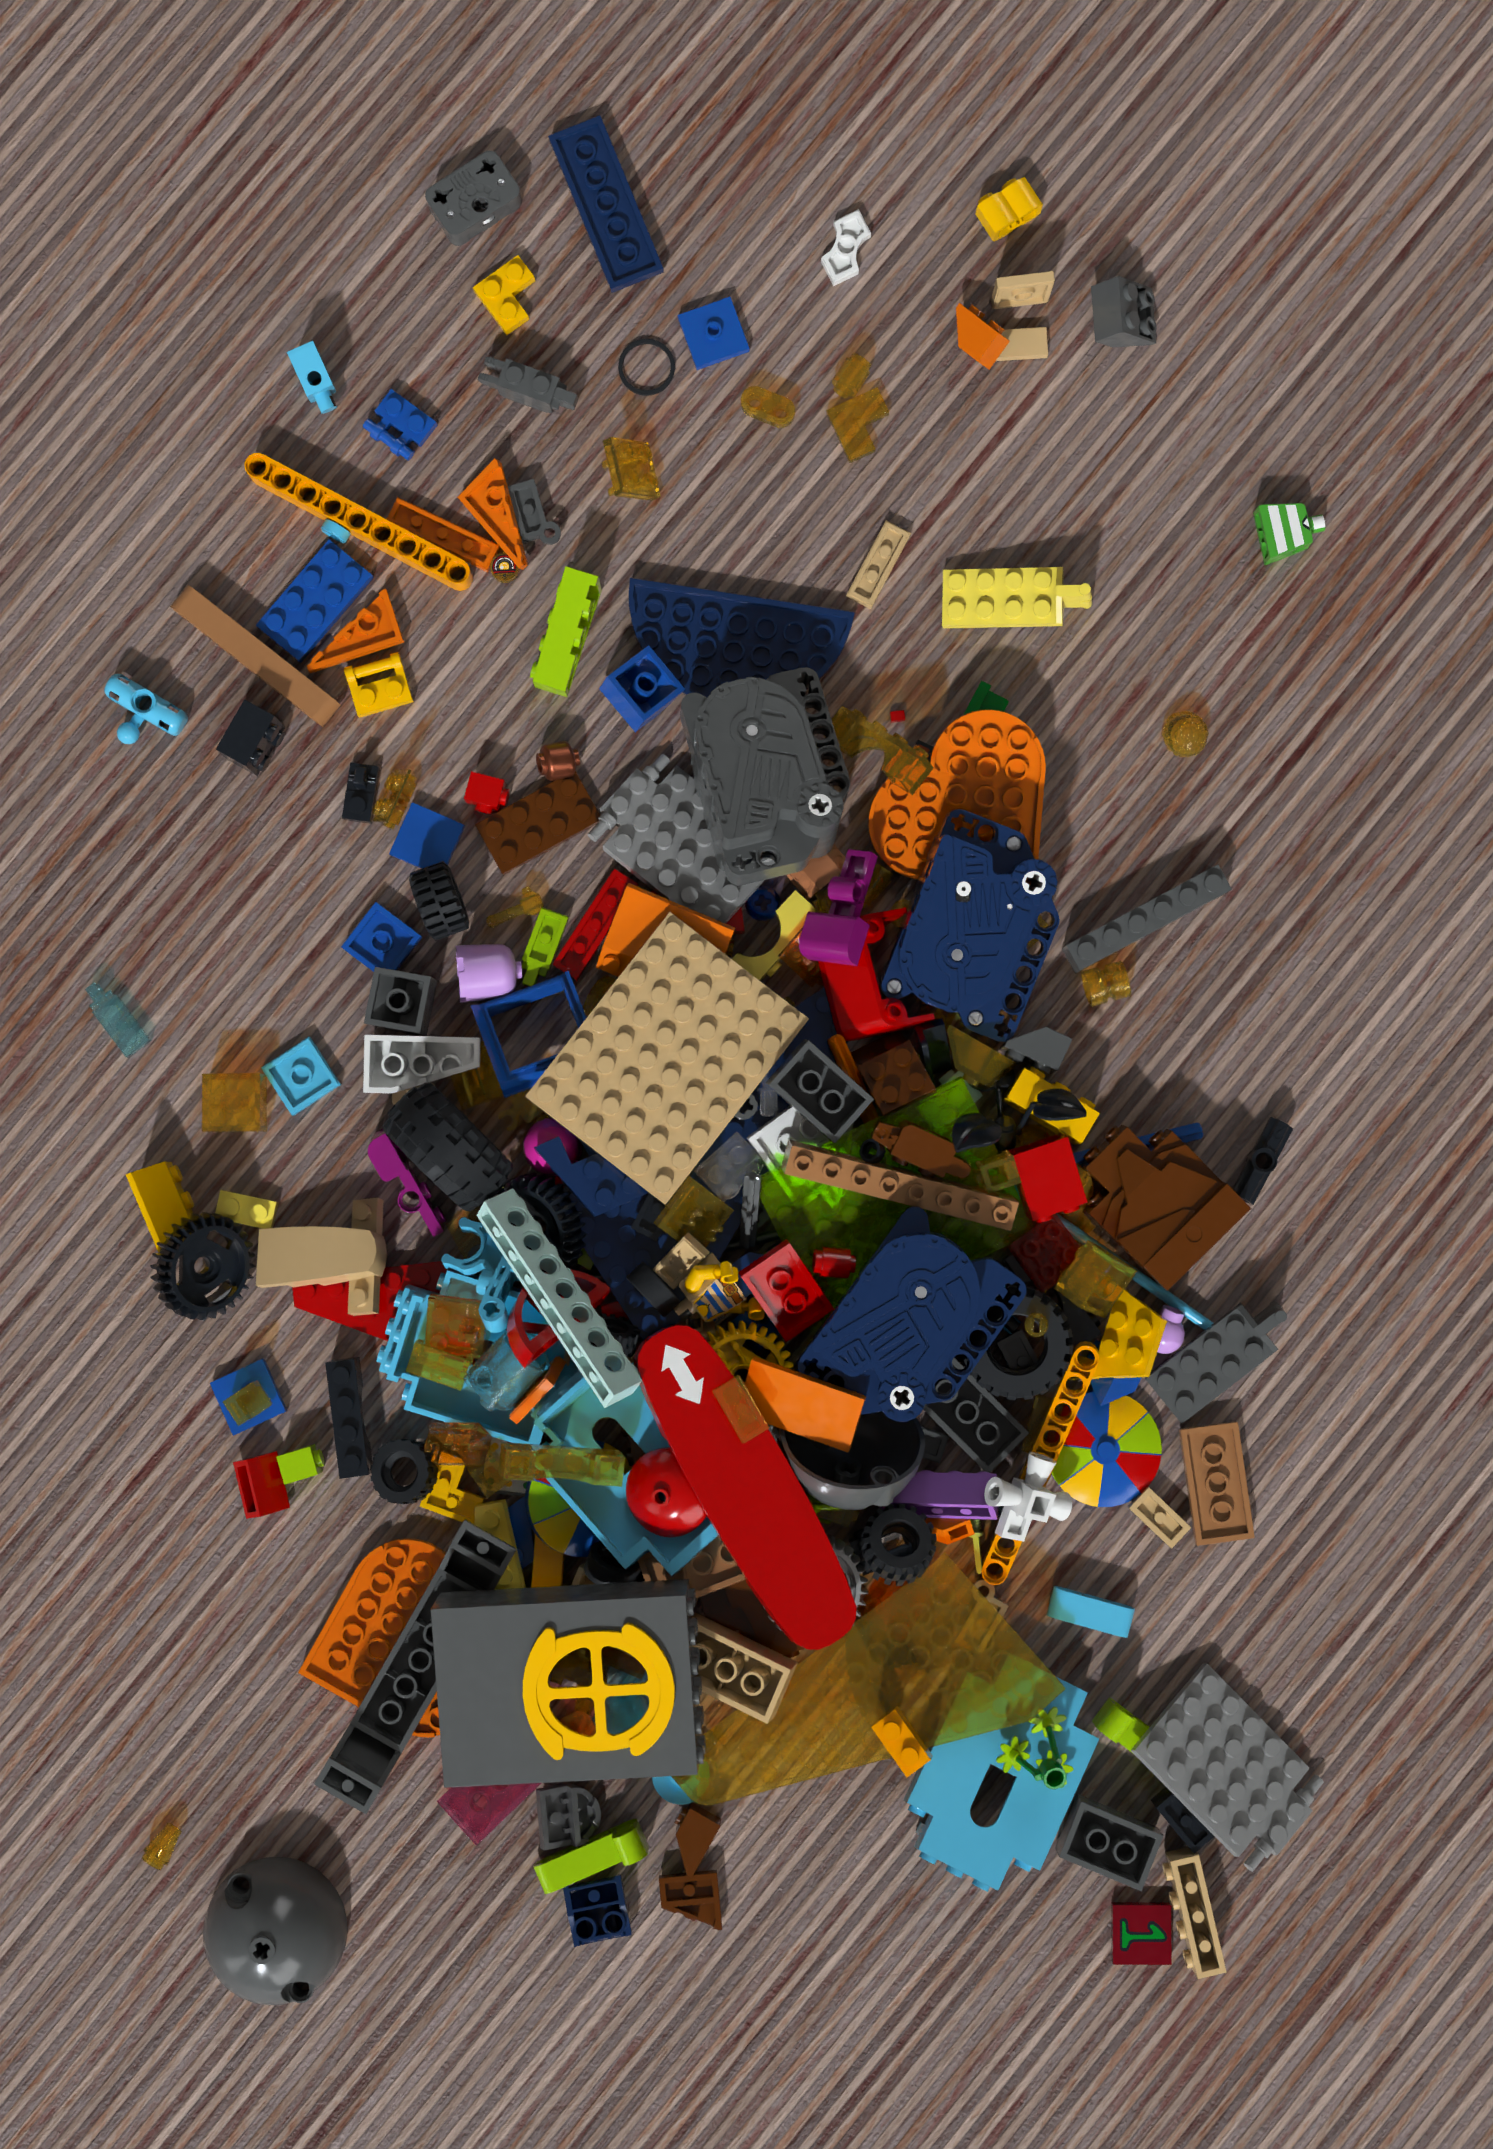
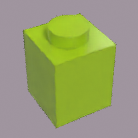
M315 1444L286 1452L276 1457L284 1485L318 1475L323 1472L322 1466H325L322 1451L320 1449L317 1450Z

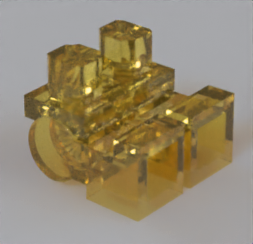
M579 1648L561 1658L553 1667L550 1681L559 1685L562 1684L563 1679L575 1682V1686H588L592 1684L591 1659L585 1657L586 1651ZM602 1659L603 1679L607 1683L608 1665ZM576 1698L574 1709L591 1715L594 1701L591 1698Z

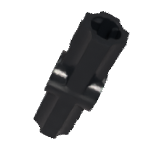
M1273 1117L1269 1118L1253 1150L1247 1155L1246 1163L1232 1188L1246 1203L1254 1205L1269 1174L1276 1168L1277 1159L1294 1129ZM1259 1153H1263L1268 1159L1267 1166L1264 1169L1256 1165L1255 1160Z

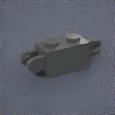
M491 357L485 358L483 364L492 370L501 372L499 378L480 373L477 380L486 386L497 389L504 398L545 413H552L553 409L558 410L559 406L575 410L578 396L567 391V385L561 383L559 377L509 359L503 362Z

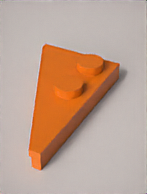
M494 458L457 498L516 566L524 570L528 566L503 466L498 459Z

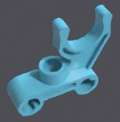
M462 1217L459 1220L462 1232L474 1233L481 1239L480 1249L472 1257L463 1260L456 1259L449 1254H444L441 1261L446 1269L455 1270L463 1275H472L483 1270L476 1286V1292L483 1295L478 1309L479 1315L488 1331L493 1333L502 1332L507 1328L509 1317L504 1303L514 1282L520 1280L482 1223ZM493 1313H499L495 1317H490Z

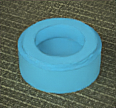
M325 519L321 526L323 533L340 543H346L351 534L344 527L329 519Z

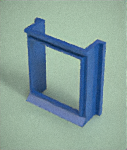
M569 971L480 1005H470L504 1098L531 1089L558 1054L510 1071L490 1017L564 991L579 1028L587 1017Z

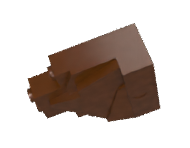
M1121 1125L1119 1128L1114 1126L1105 1134L1104 1138L1106 1140L1098 1148L1096 1146L1092 1147L1083 1157L1085 1161L1081 1166L1104 1188L1102 1192H1095L1087 1200L1088 1206L1084 1210L1156 1283L1168 1291L1251 1207L1227 1183L1221 1181L1173 1131L1169 1129L1157 1131L1149 1139L1150 1145L1147 1147L1127 1126Z

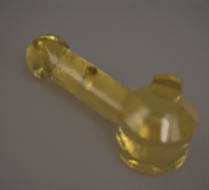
M529 886L523 888V896L520 903L486 918L487 925L493 928L523 914H538L541 908L544 907L540 894L532 892Z

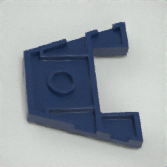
M559 1136L534 1147L536 1153L546 1161L554 1173L564 1181L572 1193L594 1217L649 1193L598 1153L571 1164Z

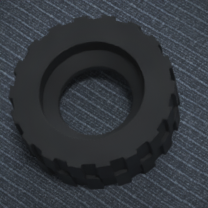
M396 1439V1441H389L385 1446H381L378 1449L379 1452L374 1455V1461L370 1467L372 1474L370 1477L375 1491H378L381 1498L387 1499L390 1503L413 1504L417 1503L418 1500L425 1499L426 1495L432 1492L433 1486L438 1479L436 1478L438 1473L437 1460L432 1454L433 1451L427 1448L424 1443L411 1439ZM401 1457L412 1459L417 1467L415 1480L407 1486L398 1485L392 1477L393 1464Z

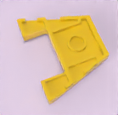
M1096 1270L1088 1295L1114 1304L1098 1350L1099 1363L1092 1379L1149 1377L1167 1320L1130 1294L1123 1286L1117 1284L1106 1273ZM1079 1355L1077 1356L1078 1360L1082 1363H1089L1092 1361V1359ZM1073 1376V1377H1070V1378H1069V1380H1077V1379H1080L1079 1377H1076V1376Z

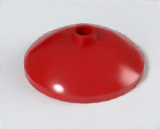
M665 1447L652 1450L639 1458L633 1465L626 1482V1498L631 1513L641 1526L659 1536L679 1537L692 1532L701 1525L707 1515L684 1476L671 1448ZM659 1492L665 1494V1501H661L659 1499Z

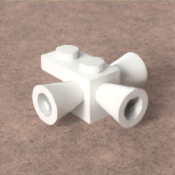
M1029 1452L1025 1480L1013 1478L1012 1484L998 1477H992L988 1481L984 1492L986 1503L992 1507L1004 1506L995 1530L997 1535L1024 1542L1031 1520L1047 1523L1049 1516L1059 1521L1068 1518L1072 1510L1070 1494L1068 1492H1051L1043 1487L1057 1461L1039 1453Z

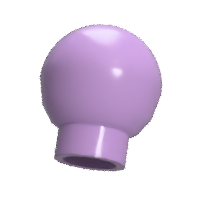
M1163 1305L1159 1315L1167 1320L1157 1352L1169 1354L1179 1349L1184 1341L1185 1331L1181 1322L1185 1313L1177 1308Z

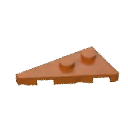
M387 589L381 590L378 593L379 596L367 608L364 607L357 614L355 620L350 621L333 637L334 640L322 652L319 651L312 658L311 663L307 665L309 673L404 643Z

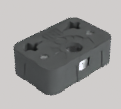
M493 151L483 152L429 187L425 193L431 214L437 220L449 241L455 246L464 245L479 233L518 210L522 204L518 184L500 157ZM479 208L486 209L484 212L477 211Z

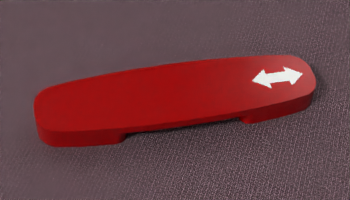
M671 1325L650 1335L639 1344L634 1354V1366L638 1369L642 1379L640 1387L661 1435L667 1440L705 1514L745 1576L748 1586L790 1641L810 1650H820L830 1646L851 1630L856 1619L857 1606L831 1543L790 1464L741 1386L699 1331L689 1326Z

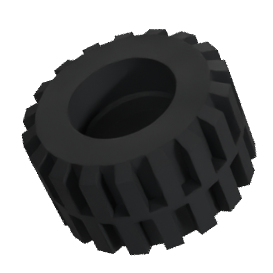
M444 861L410 873L409 882L416 905L429 935L435 941L469 929V918L454 876Z
M900 1503L897 1508H894L893 1504L886 1506L884 1511L879 1508L875 1511L874 1516H870L861 1534L858 1548L861 1550L860 1560L866 1561L864 1568L867 1572L871 1570L874 1572L872 1576L877 1581L879 1577L885 1579L883 1584L890 1585L892 1581H895L896 1586H902L904 1581H907L908 1584L914 1582L916 1577L920 1578L924 1574L935 1554L937 1537L936 1534H932L934 1526L931 1522H925L927 1516L923 1512L920 1516L915 1513L917 1508L911 1506L910 1510L905 1509V1504ZM888 1533H899L910 1541L913 1553L905 1557L892 1555L883 1546L881 1537Z

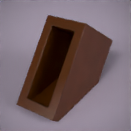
M693 1802L689 1804L687 1809L682 1807L674 1821L677 1824L676 1838L685 1871L691 1878L721 1826V1818Z

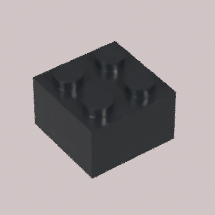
M244 699L216 750L230 762L258 776L260 771L264 772L271 761L269 755L274 746L278 747L283 741L285 726L274 715Z

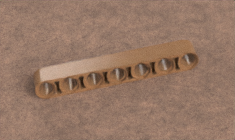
M190 585L185 587L170 606L181 617L321 727L325 726L341 706L334 698Z

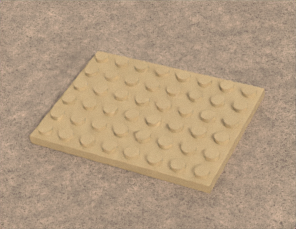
M669 912L525 1097L666 1205L809 1018Z

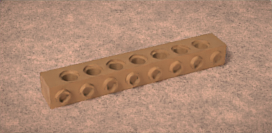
M788 1139L781 1169L787 1175L910 1206H918L922 1209L1009 1231L1012 1229L1019 1202L1011 1195L936 1176L930 1178L920 1172L881 1162L872 1164L864 1161L861 1157Z

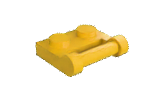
M399 652L390 654L389 658L353 668L352 665L344 667L345 676L359 718L414 702ZM392 668L395 669V676L361 686L358 684V678Z

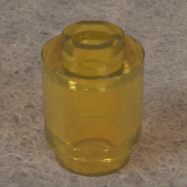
M855 353L850 358L847 357L831 381L834 385L833 390L843 398H848V396L855 397L870 374L871 364L864 357Z

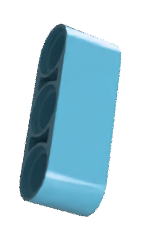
M1054 1586L1046 1615L1061 1621L1128 1638L1135 1608L1071 1589Z

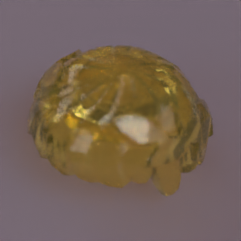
M1182 711L1171 714L1165 720L1161 735L1168 750L1173 752L1174 755L1183 758L1199 754L1206 746L1209 733L1206 723L1200 716L1190 711Z

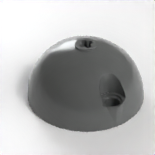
M882 1411L860 1416L849 1452L780 1429L782 1453L790 1464L803 1490L823 1504L845 1510H861L870 1505H890L894 1497L915 1476L925 1450V1436L917 1418L907 1422H898L888 1418Z
M266 1857L251 1861L228 1875L211 1898L203 1927V1945L206 1958L218 1980L230 1992L244 2000L268 2006L284 2005L292 2002H307L314 1991L323 1985L333 1974L341 1961L348 1933L345 1908L330 1880L309 1864L286 1857ZM237 1878H246L250 1883V1887H241L238 1884ZM267 1943L270 1948L269 1950L267 1948L262 1950L259 1945ZM296 1982H307L309 1989H300Z

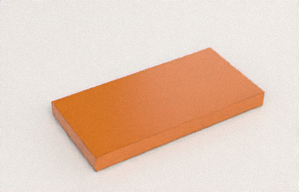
M755 1356L751 1360L743 1391L764 1423L849 1452L865 1403V1395Z

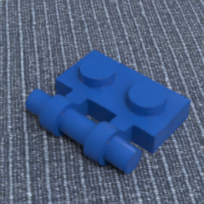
M392 389L374 410L375 414L382 420L376 424L368 418L363 424V428L370 432V437L377 442L381 440L391 448L390 451L396 456L401 455L408 461L415 453L408 447L411 441L422 447L438 426L435 420ZM391 426L402 433L399 438H395L387 432Z

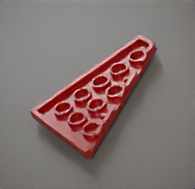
M442 1261L385 1267L383 1275L380 1277L379 1314L358 1316L348 1314L349 1281L326 1286L313 1284L292 1287L294 1307L388 1341L390 1335L385 1334L390 1317L395 1318L398 1307H394V1302L398 1291H404V1288L409 1284L440 1294L441 1290H437L436 1285L441 1272L446 1274L448 1269L444 1267ZM448 1330L441 1335L439 1348L445 1356L476 1365L473 1335L457 1330Z

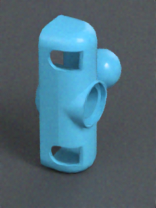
M122 674L112 675L105 685L104 691L109 699L134 713L129 722L122 723L117 729V737L124 744H134L140 736L138 728L144 720L173 736L179 735L188 721V715L183 710ZM118 678H123V679L129 681V683L126 684L125 682L119 680ZM110 691L120 696L119 701L110 697ZM147 697L151 698V707L147 710H140V701ZM171 706V707L175 708L176 710H178L179 712L176 713V712L172 711L171 709H169L168 707ZM160 720L169 725L168 730L159 725Z

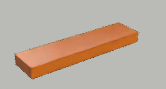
M397 497L387 517V520L486 572L489 571L500 549L498 544Z

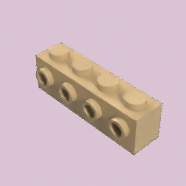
M1189 1847L1165 1852L1167 1862L1162 1863L1166 1881L1171 1880L1173 1891L1169 1892V1897L1173 1910L1178 1909L1180 1920L1176 1921V1927L1180 1940L1185 1939L1187 1950L1182 1952L1187 1969L1192 1968L1197 1979L1227 1973L1199 1854L1197 1852L1194 1854Z

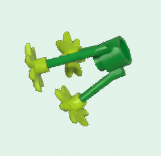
M1052 1707L1048 1714L1043 1708H1038L1039 1716L1028 1718L1030 1723L1035 1724L1031 1729V1733L1043 1730L1044 1736L1048 1737L1051 1748L1047 1752V1759L1036 1760L1039 1769L1034 1768L1026 1761V1759L1030 1758V1755L1023 1751L1028 1746V1741L1024 1740L1019 1743L1018 1738L1013 1736L1010 1746L1004 1743L1000 1745L1004 1753L996 1758L997 1763H1004V1773L1008 1772L1012 1765L1017 1771H1020L1022 1766L1033 1775L1036 1781L1042 1780L1049 1789L1063 1788L1067 1784L1066 1773H1070L1074 1769L1072 1766L1063 1765L1067 1759V1754L1059 1755L1053 1731H1063L1059 1723L1065 1721L1067 1717L1063 1714L1057 1715V1707Z

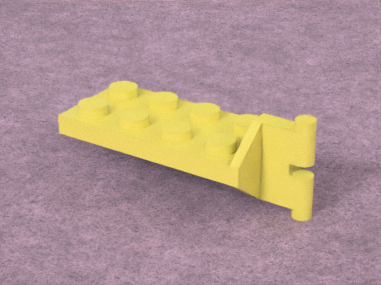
M1063 567L943 570V628L1063 626L1064 608L1083 607L1088 609L1092 606L1090 585L1087 583L1064 585Z

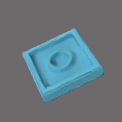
M307 1037L261 1067L292 1116H295L342 1085L311 1037Z

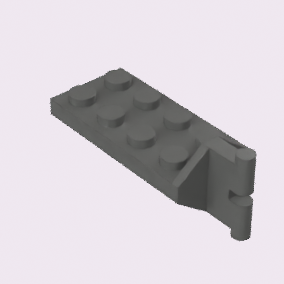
M1273 1301L1253 1318L1240 1302L1150 1373V1376L1145 1377V1379L1181 1424H1183L1278 1350L1267 1333L1281 1322H1284L1287 1319V1314L1280 1303Z

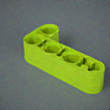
M1110 1697L1092 1720L1100 1732L1113 1742L1120 1743L1130 1752H1132L1133 1746L1149 1728L1147 1724Z
M631 1819L588 1838L589 1841L579 1847L572 1845L537 1861L533 1867L544 1893L555 1892L620 1862L624 1866H628L645 1858L648 1855L649 1845L638 1820Z

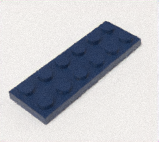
M599 115L549 135V142L611 293L664 273L657 251L601 116Z

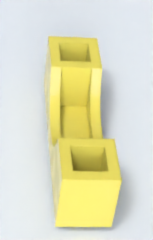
M795 890L776 910V916L781 929L776 945L764 955L748 957L737 953L732 960L759 981L766 975L772 977L782 966L779 962L786 953L791 956L799 948L798 940L800 939L807 913L819 911Z

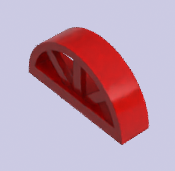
M571 1270L581 1290L589 1296L593 1308H598L604 1302L611 1288L594 1276ZM525 1288L521 1290L507 1322V1336L510 1347L524 1368L559 1340L549 1324L522 1322V1308L526 1301L542 1315ZM526 1333L538 1335L535 1336L532 1340H529Z

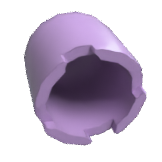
M501 944L456 945L460 1003L493 1000L514 992L517 979L522 978L521 961L515 962L514 954L509 947Z

